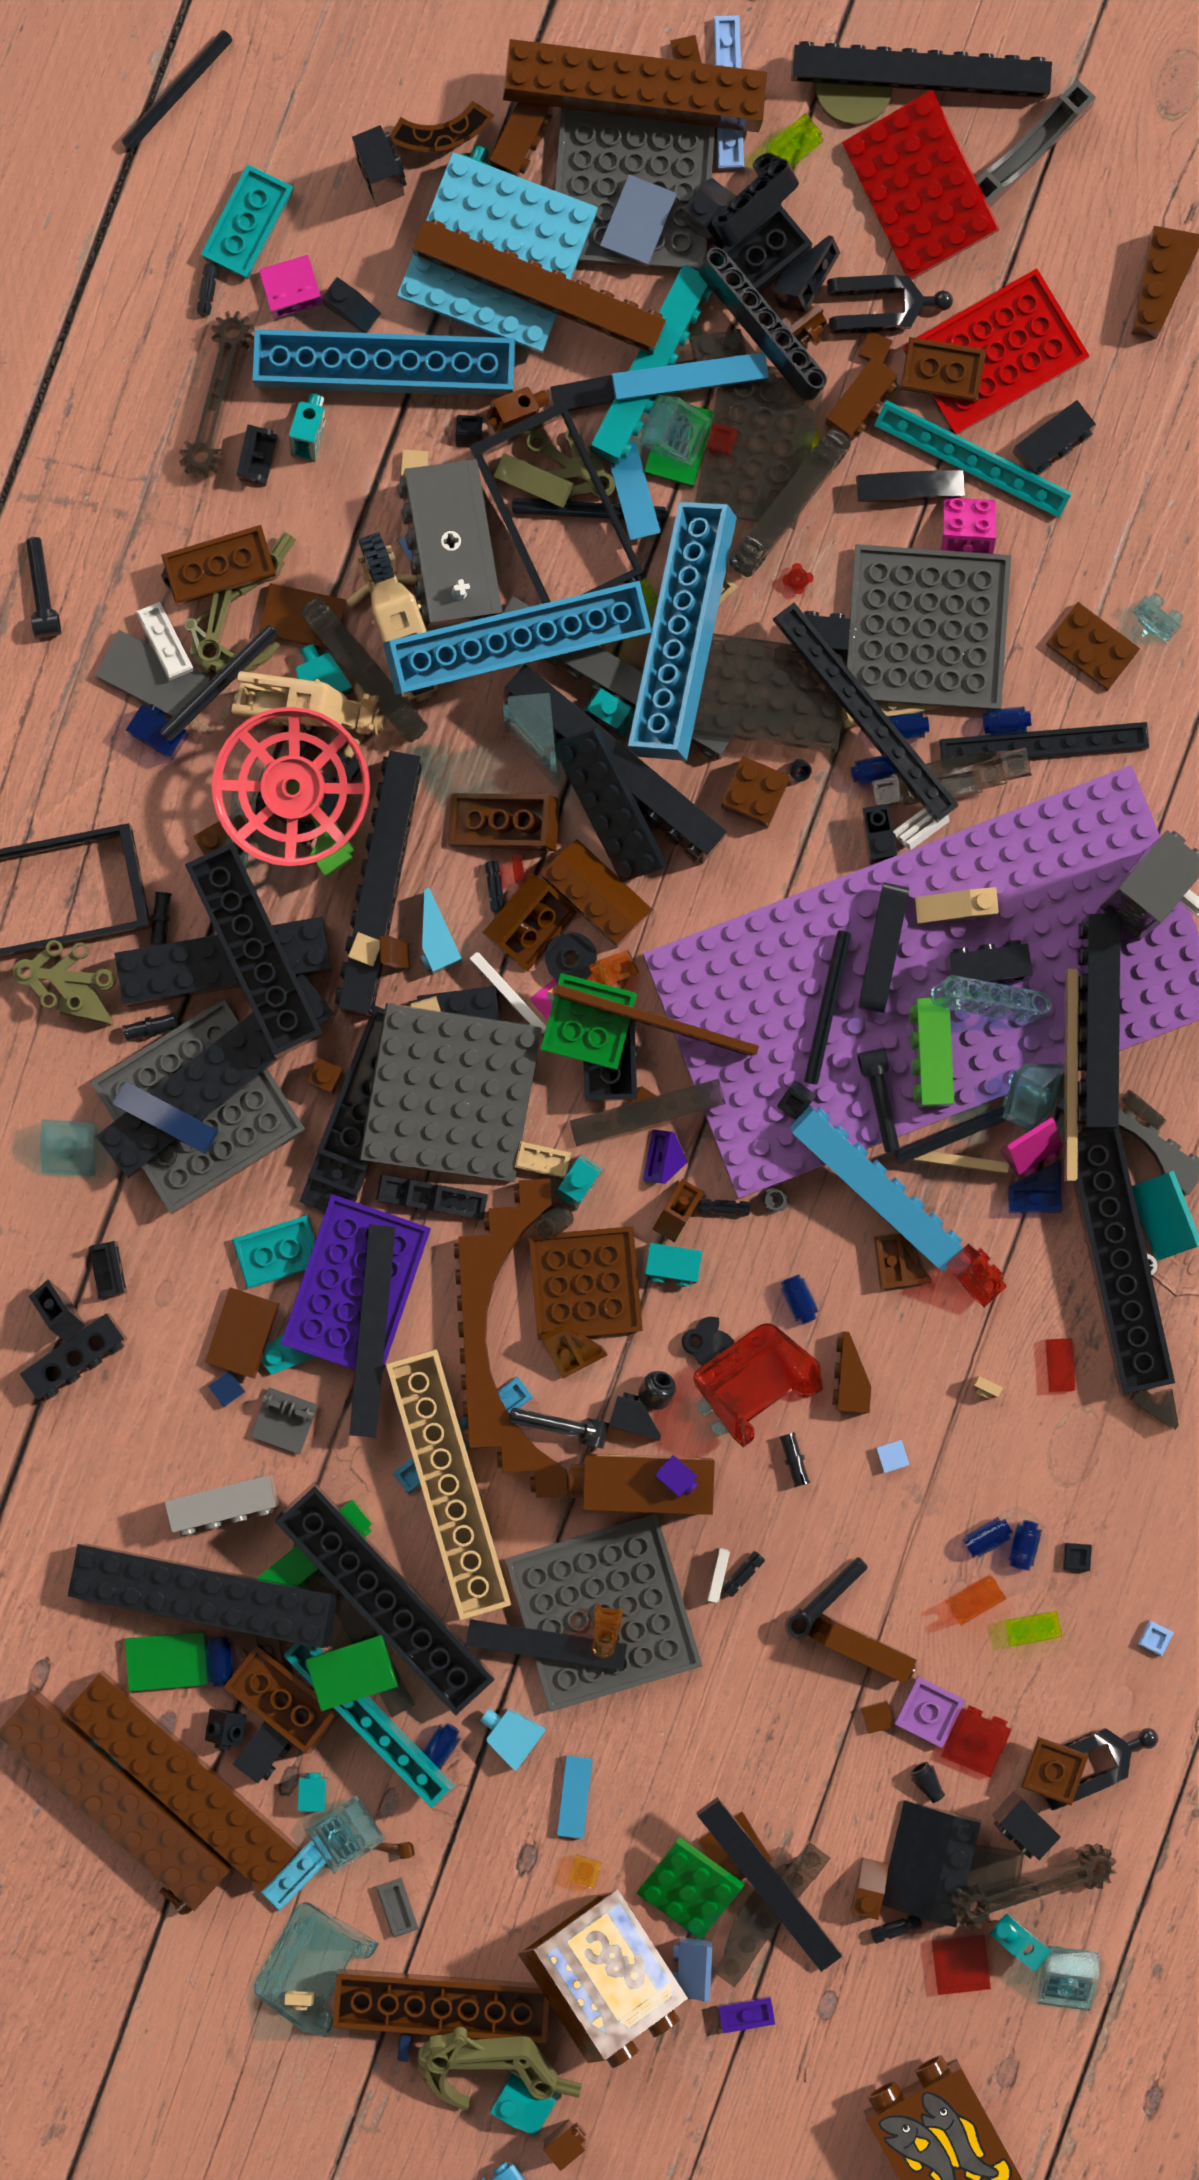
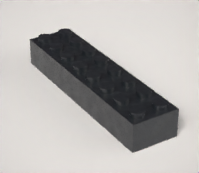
M229 843L186 863V869L274 1056L278 1058L323 1037V1032L234 843Z
M1088 914L1078 924V939H1082L1081 950H1078L1077 955L1078 965H1082L1081 976H1078V992H1082V1000L1078 1002V1018H1081V1027L1078 1029V1044H1081V1053L1078 1055V1071H1081V1079L1078 1081V1097H1081L1080 1107L1078 1108V1124H1080V1130H1114L1119 1127L1121 914Z
M322 916L272 925L296 977L302 973L304 976L332 971ZM218 935L114 953L122 1002L125 1007L242 987Z

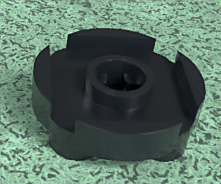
M566 933L556 936L549 943L546 949L545 963L549 974L556 981H559L561 973L587 980L595 971L597 954L593 943L586 936L580 933ZM575 952L578 963L575 965L573 963L570 965L565 964L567 959L564 955Z

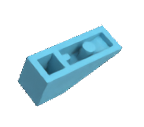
M427 888L424 890L422 949L425 954L420 957L426 970L432 968L433 973L436 974L462 962V958L430 889Z

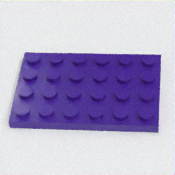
M331 1194L280 1345L355 1370L369 1224L396 1227L383 1373L431 1228Z

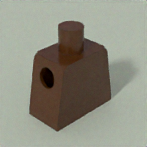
M525 387L492 400L486 416L496 434L538 414L539 408L549 404V399L544 390L532 394L530 388Z

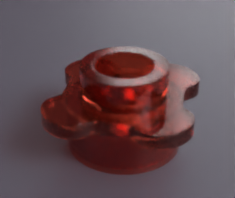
M795 563L792 565V570L789 574L783 576L782 581L784 585H788L794 590L795 594H802L804 588L808 583H812L814 577L812 573L803 570L801 564ZM800 577V581H796L795 578Z

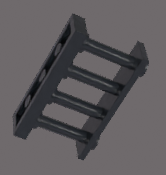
M312 726L311 730L306 728L302 730V733L313 736L318 732L315 726ZM300 740V756H302L308 745L319 753L323 752L322 749L314 744ZM337 752L336 754L345 768L347 782L352 783L360 771L359 762L355 754L352 758L349 756L346 758ZM322 773L325 783H340L339 778L331 779ZM262 794L257 797L253 805L256 807L254 810L256 815L267 806L262 798ZM327 794L322 801L324 805L322 811L328 817L337 805L339 794ZM275 813L273 814V816L287 824V818L278 816ZM312 819L309 823L306 821L303 823L298 820L297 834L307 833L316 829ZM314 839L299 843L309 848Z

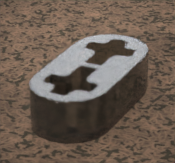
M1127 1090L1121 1097L1120 1101L1129 1110L1158 1131L1166 1123V1119L1131 1090Z

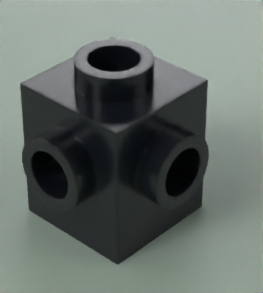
M209 1709L205 1741L215 1743L214 1748L230 1750L231 1746H242L246 1714L232 1710Z

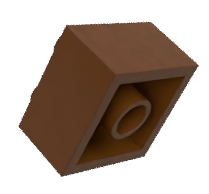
M742 756L721 803V808L769 828L791 776Z

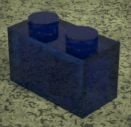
M142 704L126 728V731L134 738L173 761L189 733L183 729L172 741H167L160 733V730L170 721L162 716L164 711L153 704H150L149 707Z

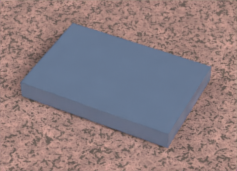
M628 175L600 248L649 266L677 193Z

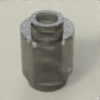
M556 1204L538 1219L537 1231L544 1238H555L573 1224L574 1218L571 1210L563 1204Z

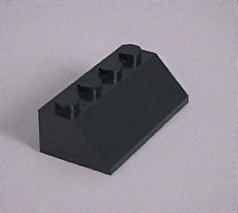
M630 1020L617 1070L583 1062L585 1102H612L637 1099L635 1021Z

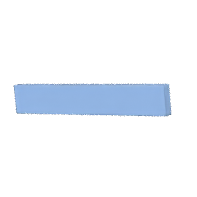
M739 15L714 16L715 65L741 68ZM717 127L718 170H744L742 130Z

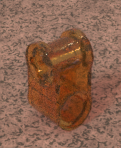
M601 1604L596 1605L592 1651L596 1656L607 1658L614 1653L623 1608L619 1607L616 1610L601 1607ZM606 1639L609 1643H602L599 1640Z

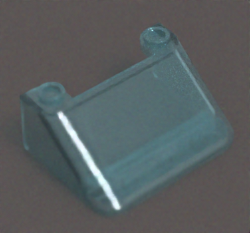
M550 694L507 697L508 704H503L506 733L511 732L515 742L553 786L558 785Z
M308 1902L301 1903L295 1909L254 1984L255 1994L301 2031L327 2038L333 2026V2014L324 2006L336 1986L338 1968L345 1969L353 1954L362 1959L371 1957L379 1943L314 1904ZM289 1990L315 1992V2003L312 2006H307V2010H293L291 2005H285V1994Z

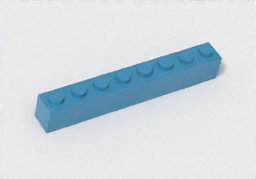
M810 1105L789 1127L790 1131L944 1273L965 1251L960 1244L962 1239L952 1229L949 1232L941 1227L944 1222L934 1212L928 1215L922 1209L925 1204L915 1195L910 1198L903 1192L906 1187L896 1177L893 1180L889 1179L885 1175L888 1170L878 1160L872 1163L866 1157L869 1152L858 1142L853 1145L847 1140L850 1135L839 1124L836 1128L828 1122L831 1117L822 1108L819 1107L815 1110Z

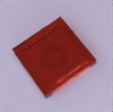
M984 1934L931 1940L938 1995L991 1989Z

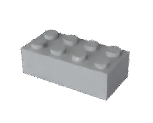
M272 1474L165 1501L172 1533L179 1531L180 1536L198 1531L197 1526L205 1525V1529L224 1525L223 1520L229 1518L231 1523L249 1519V1513L253 1512L257 1513V1517L275 1512L274 1507L279 1506L280 1502Z

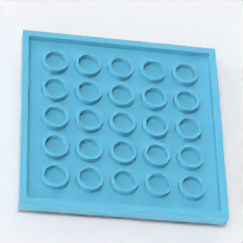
M453 152L427 221H440L446 225V229L454 232L456 230L464 231L470 235V239L478 242L480 240L488 241L499 251L510 250L516 253L521 260L526 262L534 260L540 263L543 269L550 272L558 270L564 273L567 279L571 280L598 207ZM415 255L411 258L397 294L398 299L498 337L515 338V343L540 353L544 351L557 317L555 313Z

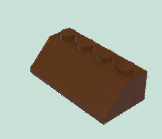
M578 839L565 848L541 873V877L617 948L653 911L647 903L624 882H621L619 877Z

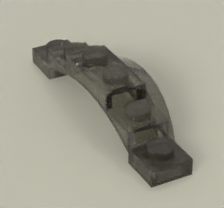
M1026 748L1013 751L999 750L967 754L926 764L954 799L982 793L983 789L1007 784L1008 780L1032 775ZM897 773L892 774L889 778L872 781L876 806L884 804L893 806L902 803L908 806L920 803Z
M808 1841L797 1857L788 1860L775 1870L799 1898L831 1858ZM756 1889L751 1893L739 1911L729 1932L724 1956L713 1969L714 1973L734 1988L781 1922Z

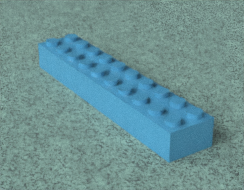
M255 329L253 383L255 388L501 397L514 392L515 338Z
M678 503L628 743L629 748L637 757L687 761L737 519L727 504Z
M640 581L390 640L384 642L383 646L395 694L397 695L651 633L652 630Z

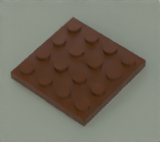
M633 1226L529 1235L538 1340H543L541 1335L562 1324L568 1325L584 1336L643 1331Z

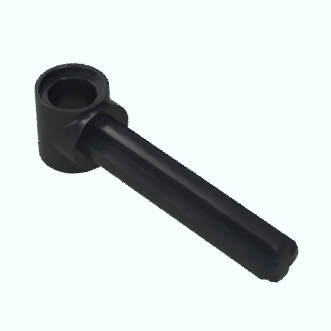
M30 537L26 540L36 606V612L31 616L33 634L35 639L61 635L58 612L51 607L42 540L40 537Z
M885 1048L860 1052L857 1054L858 1064L862 1076L869 1077L884 1151L886 1153L897 1151L900 1147L884 1073L889 1071Z
M515 1407L509 1412V1422L577 1437L581 1444L604 1449L609 1427L608 1422L590 1418L579 1422Z
M855 1558L803 1610L798 1608L786 1619L785 1629L787 1633L796 1638L807 1636L816 1625L814 1621L867 1570V1564L861 1558ZM796 1618H801L805 1623L804 1630L800 1633H794L791 1628V1624Z

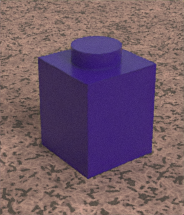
M674 1455L655 1474L679 1497L683 1493L688 1496L698 1485L694 1481L697 1476Z

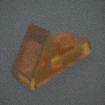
M629 950L589 965L596 982L608 986L617 985L640 973Z

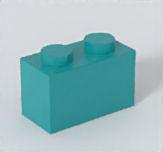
M650 1243L645 1275H650V1281L665 1283L666 1278L676 1279V1285L691 1287L692 1282H698L702 1251Z

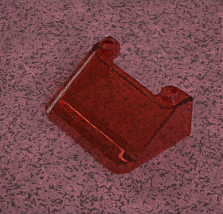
M770 1323L761 1324L700 1367L693 1376L697 1389L732 1438L743 1448L752 1442L755 1437L754 1427L749 1421L791 1390L803 1399L812 1397L823 1390L820 1363L777 1326Z

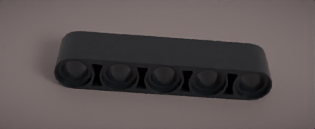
M883 882L858 1005L860 1009L885 1013L909 887Z

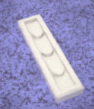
M479 952L470 957L471 962L529 1025L542 1028L540 1036L542 1037L545 1034L546 1025Z

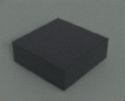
M1064 1543L1063 1569L1090 1571L1092 1545Z

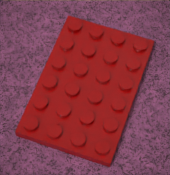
M934 91L926 92L842 142L905 275L909 276L911 280L1000 231Z
M1037 268L917 337L918 339L986 350L977 403L931 395L950 429L956 435L1090 357ZM908 343L903 345L905 353L907 352Z

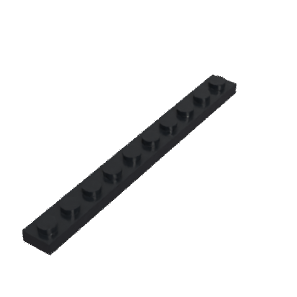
M795 602L775 616L773 622L933 819L938 823L956 809L959 804Z

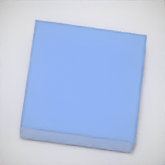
M902 1440L876 1447L884 1473L910 1465Z
M1149 1620L1138 1644L1163 1656L1174 1632Z

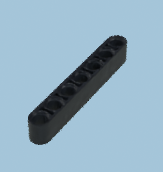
M720 248L710 249L699 264L698 271L700 276L796 393L804 400H814L827 383L825 372L726 252Z

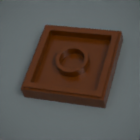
M1038 1736L1020 1787L1071 1806L1089 1755Z

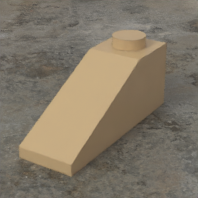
M996 887L915 897L917 924L996 917L999 914Z

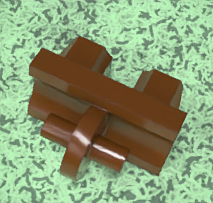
M810 305L806 313L797 311L800 319L795 323L789 317L782 320L803 346L810 341L817 346L820 343L818 335L824 331L822 326L827 323L823 315L824 311L819 305L815 307Z

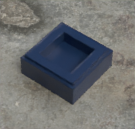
M228 1371L208 1386L223 1407H226L246 1392L231 1371Z
M412 2033L400 2034L398 2061L408 2062Z

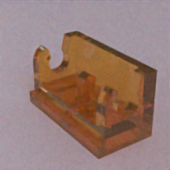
M990 1574L945 1602L958 1624L962 1626L1006 1600V1597Z

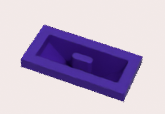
M652 1129L643 1181L665 1184L688 1162L675 1132Z

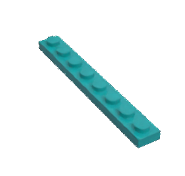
M887 400L874 426L1059 518L1072 492Z

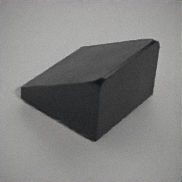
M457 415L455 432L457 447H469L482 441L483 416Z
M794 1081L777 1107L797 1120L809 1107L816 1094L799 1082Z

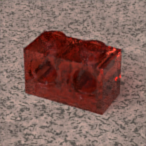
M968 1243L946 1266L971 1297L982 1307H986L1007 1286L1001 1279L1003 1273L994 1264L989 1265L988 1261L991 1258L981 1248L976 1250Z

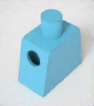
M489 1708L480 1720V1722L492 1730L486 1741L515 1771L546 1731L545 1726L510 1708L507 1709L502 1717Z

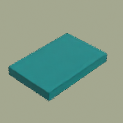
M1174 1171L1132 1186L1137 1211L1157 1261L1199 1246V1234Z
M308 1215L232 1239L247 1289L305 1271L315 1243Z

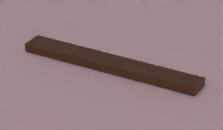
M558 984L554 986L552 991L553 997L747 1056L757 1055L759 1045Z

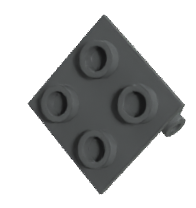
M269 1387L263 1398L262 1407L251 1437L301 1454L318 1405Z

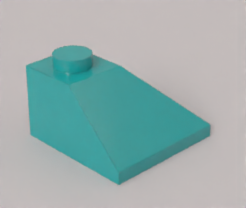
M511 2073L493 2102L490 2113L510 2126L536 2136L561 2093L554 2092L550 2098L544 2100L536 2099L530 2094L524 2081Z

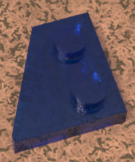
M1056 1161L1052 1165L1008 1186V1213L1062 1212L1060 1161Z

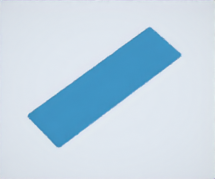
M630 442L632 449L626 460L622 458L619 465L611 461L609 463L630 539L634 540L660 533V528L636 442Z

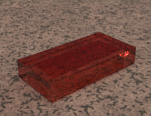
M1072 1338L1045 1339L1048 1392L1076 1391Z

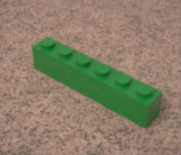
M354 1499L340 1509L365 1536L372 1532L369 1527L374 1523ZM296 1545L257 1578L305 1587L310 1583L308 1579L310 1575L315 1571L318 1575L322 1572Z

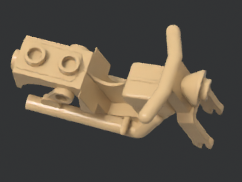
M243 671L238 673L237 681L241 683L239 691L235 693L231 710L232 715L252 718L261 712L275 708H306L322 713L337 721L348 732H354L352 737L358 745L363 740L364 734L369 735L372 732L375 736H379L382 731L386 730L387 717L384 716L383 711L377 710L373 713L374 706L379 701V696L366 694L363 683L355 685L357 701L347 700L344 694L330 685L320 682L319 679L310 681ZM280 716L267 720V724L282 726L284 724L289 727L288 716ZM299 716L300 724L305 725L307 730H311L312 726L333 729L321 721ZM349 744L346 745L342 752V755L346 758L348 756L352 757L354 754Z

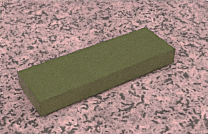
M503 453L494 475L497 479L563 508L574 483L506 453Z

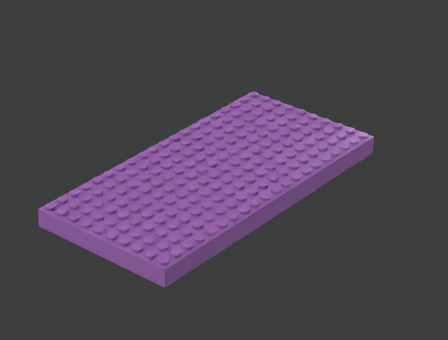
M1132 765L643 953L644 961L667 1018L759 1045L757 1055L751 1057L673 1033L737 1199L826 1166L817 1155L790 1131L789 1127L796 1119L777 1107L794 1081L799 1082L816 1094L810 1105L815 1110L819 1107L822 1108L831 1117L828 1122L835 1128L839 1124L850 1135L847 1140L853 1145L858 1142L867 1150L882 1144L869 1077L862 1076L858 1064L857 1054L860 1052L885 1048L889 1071L884 1073L897 1137L1065 1073V971L1067 969H1077L1078 976H1081L1082 965H1078L1077 962L1078 950H1081L1082 939H1078V924L1088 914H1107L1099 906L1141 855L1160 837ZM883 882L909 887V894L885 1013L860 1009L858 1005ZM992 887L997 889L999 914L996 917L917 924L915 897ZM1180 902L1159 926L1141 940L1121 926L1119 1052L1199 1021V932L1190 910ZM839 930L850 932L851 938L817 1085H812L804 1082L836 935ZM1021 940V944L1028 943L1033 975L1028 980L949 991L945 959L950 952H953V949L968 947L969 951H976L980 945L993 943L995 948L1003 947L1002 945L1005 942ZM1078 992V1002L1082 1000V992ZM949 997L954 1104L950 1107L918 1108V1102H913V1087L917 1085V1076H912L911 1061L916 1058V1051L911 1050L910 1034L915 1032L914 1023L909 1022V1008L917 998ZM1078 1018V1029H1080L1081 1018ZM1078 1044V1055H1080L1081 1044Z

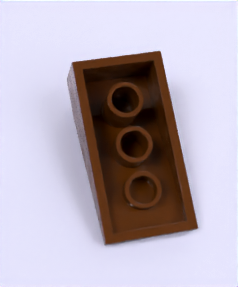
M452 793L448 845L524 851H556L560 800L550 794Z
M257 1645L223 1687L305 1754H311L340 1716L334 1707L321 1711L315 1689Z

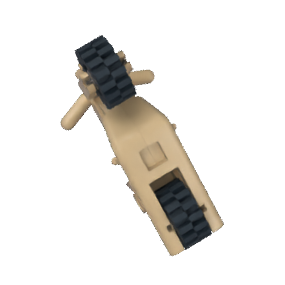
M379 532L360 538L359 544L363 555L358 556L364 581H368V583L348 598L347 605L355 607L371 594L372 612L375 618L371 623L373 625L377 624L383 643L427 632L419 611L421 605L416 603L412 593L403 586L416 585V575L394 574L397 570L394 553L392 552L391 545L385 546ZM434 685L401 693L402 697L406 696L407 699L416 698L417 701H421L431 697L430 692L437 690L438 687Z

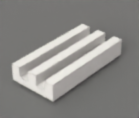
M923 808L893 831L894 838L909 850H912L950 822L949 815L937 823L928 811Z
M719 1548L707 1598L708 1601L719 1602L730 1554L728 1549Z

